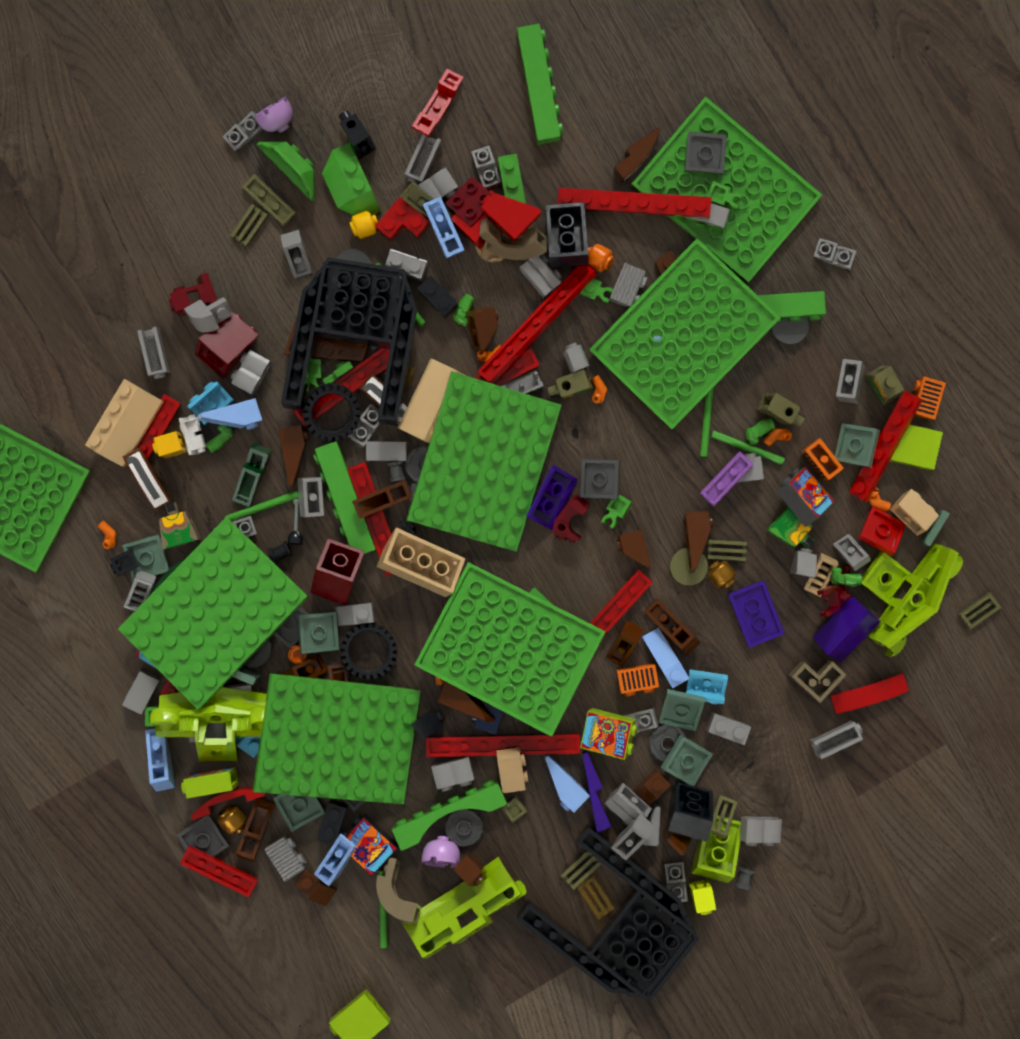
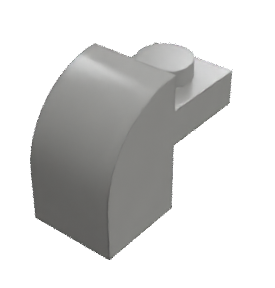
M224 297L208 306L200 299L184 308L191 324L200 332H211L219 329L218 323L233 315Z

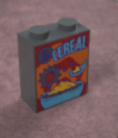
M807 466L800 470L796 468L789 473V476L779 483L781 487L776 491L805 527L817 520L835 502Z

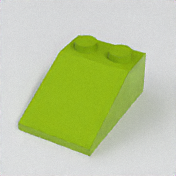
M717 815V818H716V821H715V824H714V827H713V828H715V829H716V826H717V823H718V820H719V817H720V816H718V815ZM725 817L723 819L722 826L720 829V831L722 832L724 830V826L727 818ZM731 821L725 839L711 832L708 835L707 841L698 840L692 865V874L729 883L735 877L741 841L740 821Z

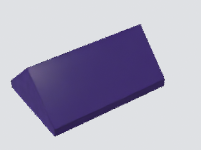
M552 465L526 517L553 530L554 521L563 510L578 479Z
M851 596L840 610L814 634L813 639L828 656L842 662L881 621L857 599Z

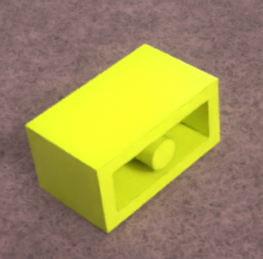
M704 879L689 882L692 904L696 913L708 915L712 913V910H716L713 890L709 881Z

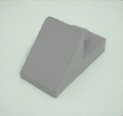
M850 534L833 543L845 564H849L854 571L871 561L869 555Z

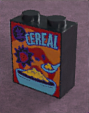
M365 814L362 818L358 816L352 822L354 827L349 832L345 830L342 835L356 845L351 858L372 877L398 849L399 845Z

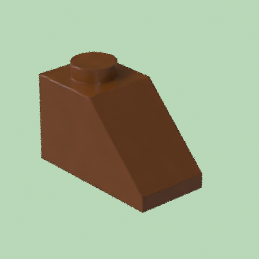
M490 306L466 311L473 348L480 351L485 350L498 327V314Z
M642 530L618 535L619 540H616L618 551H622L624 555L647 568L652 567Z
M626 620L606 658L623 666L638 644L644 629Z
M320 654L279 674L315 678L328 670Z
M655 768L633 792L649 805L658 799L671 784Z
M466 855L453 869L469 886L480 885L485 879L484 875L487 873L480 860L476 856Z

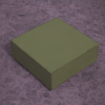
M517 796L509 800L507 805L501 807L512 823L528 812Z

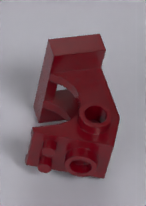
M208 273L200 274L197 278L198 285L188 288L180 286L173 289V292L170 293L171 299L169 304L175 314L187 315L184 308L195 303H190L187 295L197 292L199 298L206 306L217 301Z
M574 493L555 519L552 534H555L556 538L562 540L570 538L572 543H575L576 540L580 541L582 536L571 528L570 519L577 514L584 515L590 504Z

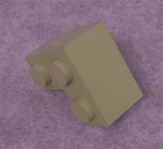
M830 660L817 672L805 662L800 661L788 674L819 703L846 676Z

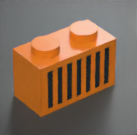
M925 376L916 380L913 387L914 395L923 399L915 417L928 421L936 419L946 385L945 382Z
M821 438L816 439L801 451L824 481L830 480L844 469Z
M654 663L616 670L620 693H625V696L636 695V691L644 690V693L654 692L655 688L659 687Z

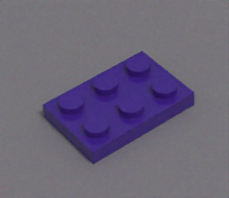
M764 580L727 594L748 648L785 634Z

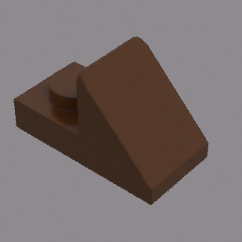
M305 868L294 886L310 896L309 900L327 906L337 891L333 886L326 885L307 868Z

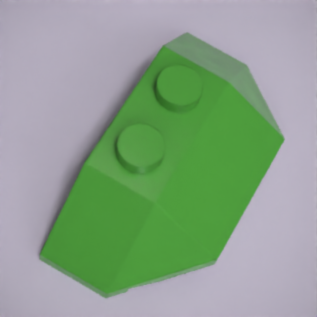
M258 142L257 146L313 203L315 201L316 186L314 164L308 158L304 160L299 155L301 151L294 144L290 146L287 142Z
M350 142L332 150L322 175L337 208L351 215H356L363 211H369L371 216L381 213Z

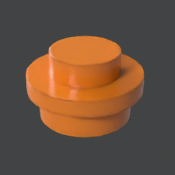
M294 645L288 651V658L292 663L300 664L306 660L307 653L300 654L299 645Z

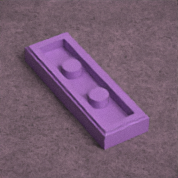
M739 451L699 494L714 507L754 464Z

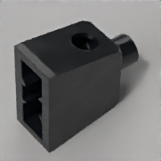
M348 110L343 111L339 115L341 120L339 123L357 156L361 159L376 150L358 116L356 114L351 115Z

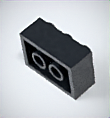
M584 202L546 205L550 268L589 265Z
M676 781L669 800L668 831L677 835L689 836L695 840L707 841L713 824V791Z

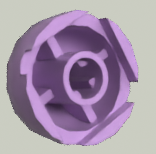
M286 96L277 100L278 103L269 105L254 116L258 125L265 131L274 132L278 130L281 133L289 128L288 123L292 120L293 109Z
M437 836V840H431L424 847L421 863L425 862V865L443 868L451 864V868H455L460 862L459 848L454 842L449 841V837Z

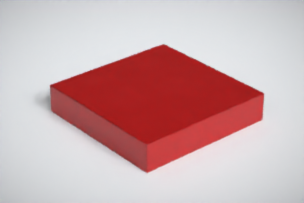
M872 506L858 539L893 556L906 524Z

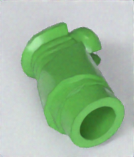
M467 293L460 298L458 308L455 314H453L455 322L458 325L462 324V326L468 325L466 311L470 310L475 301V298Z
M772 418L762 419L754 427L746 429L745 437L746 440H749V444H757L759 442L758 437L775 429Z
M225 425L218 426L220 434L205 443L211 453L220 450L228 439L233 438L231 427L228 428Z
M841 568L831 569L832 575H830V579L835 586L837 584L849 587L862 585L861 574H842Z

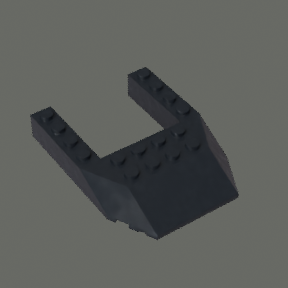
M331 257L325 260L321 269L315 273L311 282L302 290L281 399L283 408L303 411L316 338L319 337L390 349L378 421L379 424L399 425L417 308L404 269Z
M587 824L576 838V842L634 887V890L590 946H587L529 899L517 913V920L608 992L627 994V996H637L642 999L652 1000L699 938L680 898L631 857L627 860L623 859L611 848L613 846L612 842Z

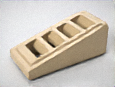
M820 553L816 564V576L824 579V581L808 577L803 589L819 596L817 591L827 587L830 575H832L831 569L838 567V561ZM822 562L830 564L831 567L829 568L823 565ZM819 568L828 572L827 575L819 572ZM813 582V583H815V584L821 586V588L818 589V588L812 586L811 583Z

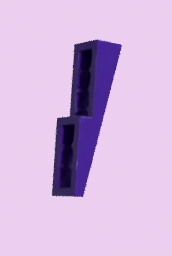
M584 751L582 755L596 831L598 833L610 828L611 825L596 792L603 787L587 751Z

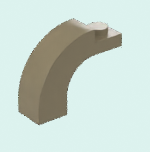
M488 218L481 221L480 236L483 240L487 241L486 249L499 257L511 260H526L547 252L548 237L536 227L524 232L514 243Z
M389 858L388 863L386 862L384 866L385 877L377 875L376 889L378 898L384 909L394 918L403 923L417 926L421 906L399 898L396 892V881L401 862L397 859Z

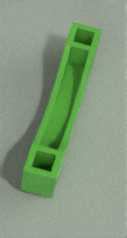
M487 781L482 784L483 787L480 789L471 788L465 791L466 795L458 797V795L453 796L447 800L448 803L441 805L437 803L430 807V811L425 813L419 811L412 815V819L406 821L404 818L395 822L392 831L400 850L402 851L418 844L427 829L435 821L448 813L464 809H478L491 812L507 805V799L502 792L499 781Z

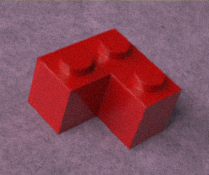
M399 197L375 227L377 231L392 242L403 228L419 240L431 225L429 220Z

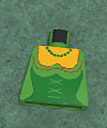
M788 506L766 529L770 534L791 547H795L800 542L808 549L815 542L807 534L812 529V525L809 524L805 527Z

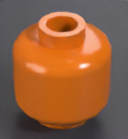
M600 244L588 247V266L599 272L609 270L614 261L612 251Z

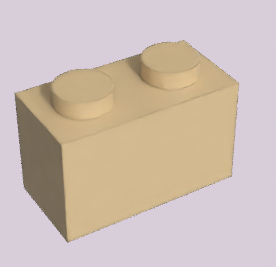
M912 489L902 494L890 508L917 536L927 531L939 517L935 509L928 505L921 498L920 494Z
M519 747L496 750L502 792L509 793L526 790L525 782H528L527 770L523 771L522 766H526L525 756L520 754Z

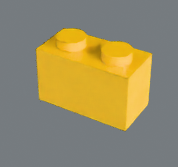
M177 431L155 437V443L152 444L155 454L163 458H170L188 452L185 448L183 433Z

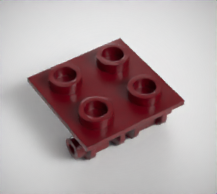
M471 177L445 204L454 214L456 213L472 227L484 215L481 211V202L487 195L491 197L493 194L475 178Z

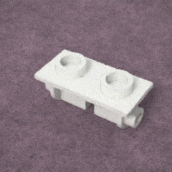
M193 414L185 418H179L180 430L183 433L185 448L189 455L205 452L206 444L203 434L196 436V432L201 431L196 415Z

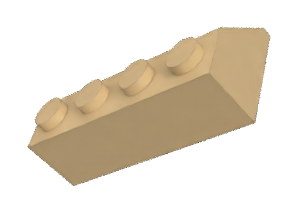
M430 359L400 421L398 429L429 444L450 372L465 374L434 359Z
M124 379L85 446L125 468L126 463L123 456L137 448L164 401Z
M395 528L382 551L377 567L447 597L454 592L465 558L399 528Z

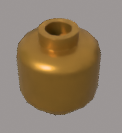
M717 560L709 566L710 571L707 576L715 587L726 589L736 581V572L727 561L719 562Z
M227 805L219 812L218 824L228 834H239L245 829L247 817L237 806Z

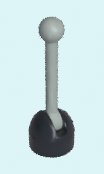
M296 498L293 501L295 505L294 531L288 535L287 544L302 545L303 536L298 531L299 499Z

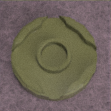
M683 548L672 556L670 572L678 583L692 586L700 583L705 578L708 572V562L702 553L695 572L690 573L687 548Z

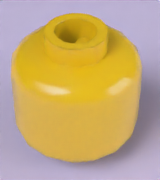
M363 211L352 216L349 224L355 237L358 236L360 239H364L376 234L377 229L375 226L378 220L375 214L371 216L369 211Z

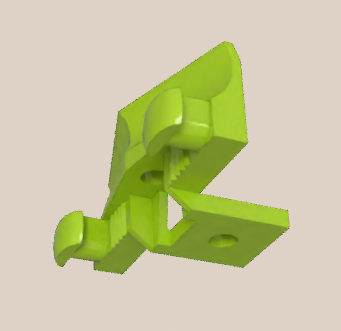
M934 543L912 574L889 555L880 551L864 573L862 585L889 605L879 618L880 624L868 635L875 643L888 648L885 652L886 656L893 657L900 653L905 646L906 636L938 612L949 579L956 576L963 565V559L961 556H958L959 553L957 551ZM888 573L889 579L883 583L881 580L882 575ZM905 580L912 584L903 599L893 597ZM918 593L920 596L919 601L913 603L912 598Z
M222 687L200 710L181 692L160 695L159 708L152 710L149 717L151 725H156L155 732L157 737H195L199 762L238 761L236 737H261L267 694ZM208 723H226L227 738H205Z
M499 857L484 867L487 873L484 875L485 879L480 885L469 886L463 881L454 889L422 907L417 926L402 922L422 958L427 959L446 947V944L449 942L461 944L479 930L493 923L490 915L504 906L512 904L526 894L525 885L519 880L516 882L513 880ZM473 910L479 918L461 928L458 919Z

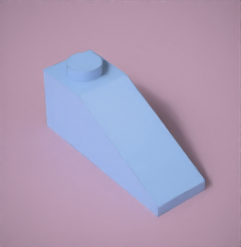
M441 196L424 203V209L446 260L464 252L462 243Z
M256 398L203 412L197 416L199 421L240 429L246 427L247 430L258 427V424L262 421Z
M659 627L642 636L670 687L674 688L689 679Z
M155 728L145 730L150 785L156 792L175 788L174 770L167 737H157Z
M547 754L545 760L559 798L562 801L560 805L567 811L572 810L575 812L590 795Z
M340 834L314 875L330 886L341 875L348 864L356 845Z

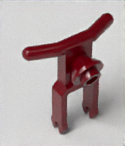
M845 564L842 574H850L851 566ZM842 584L827 586L817 591L819 596L824 594L825 602L829 601L830 605L829 608L820 612V616H831L840 610L841 605L851 598L848 586Z

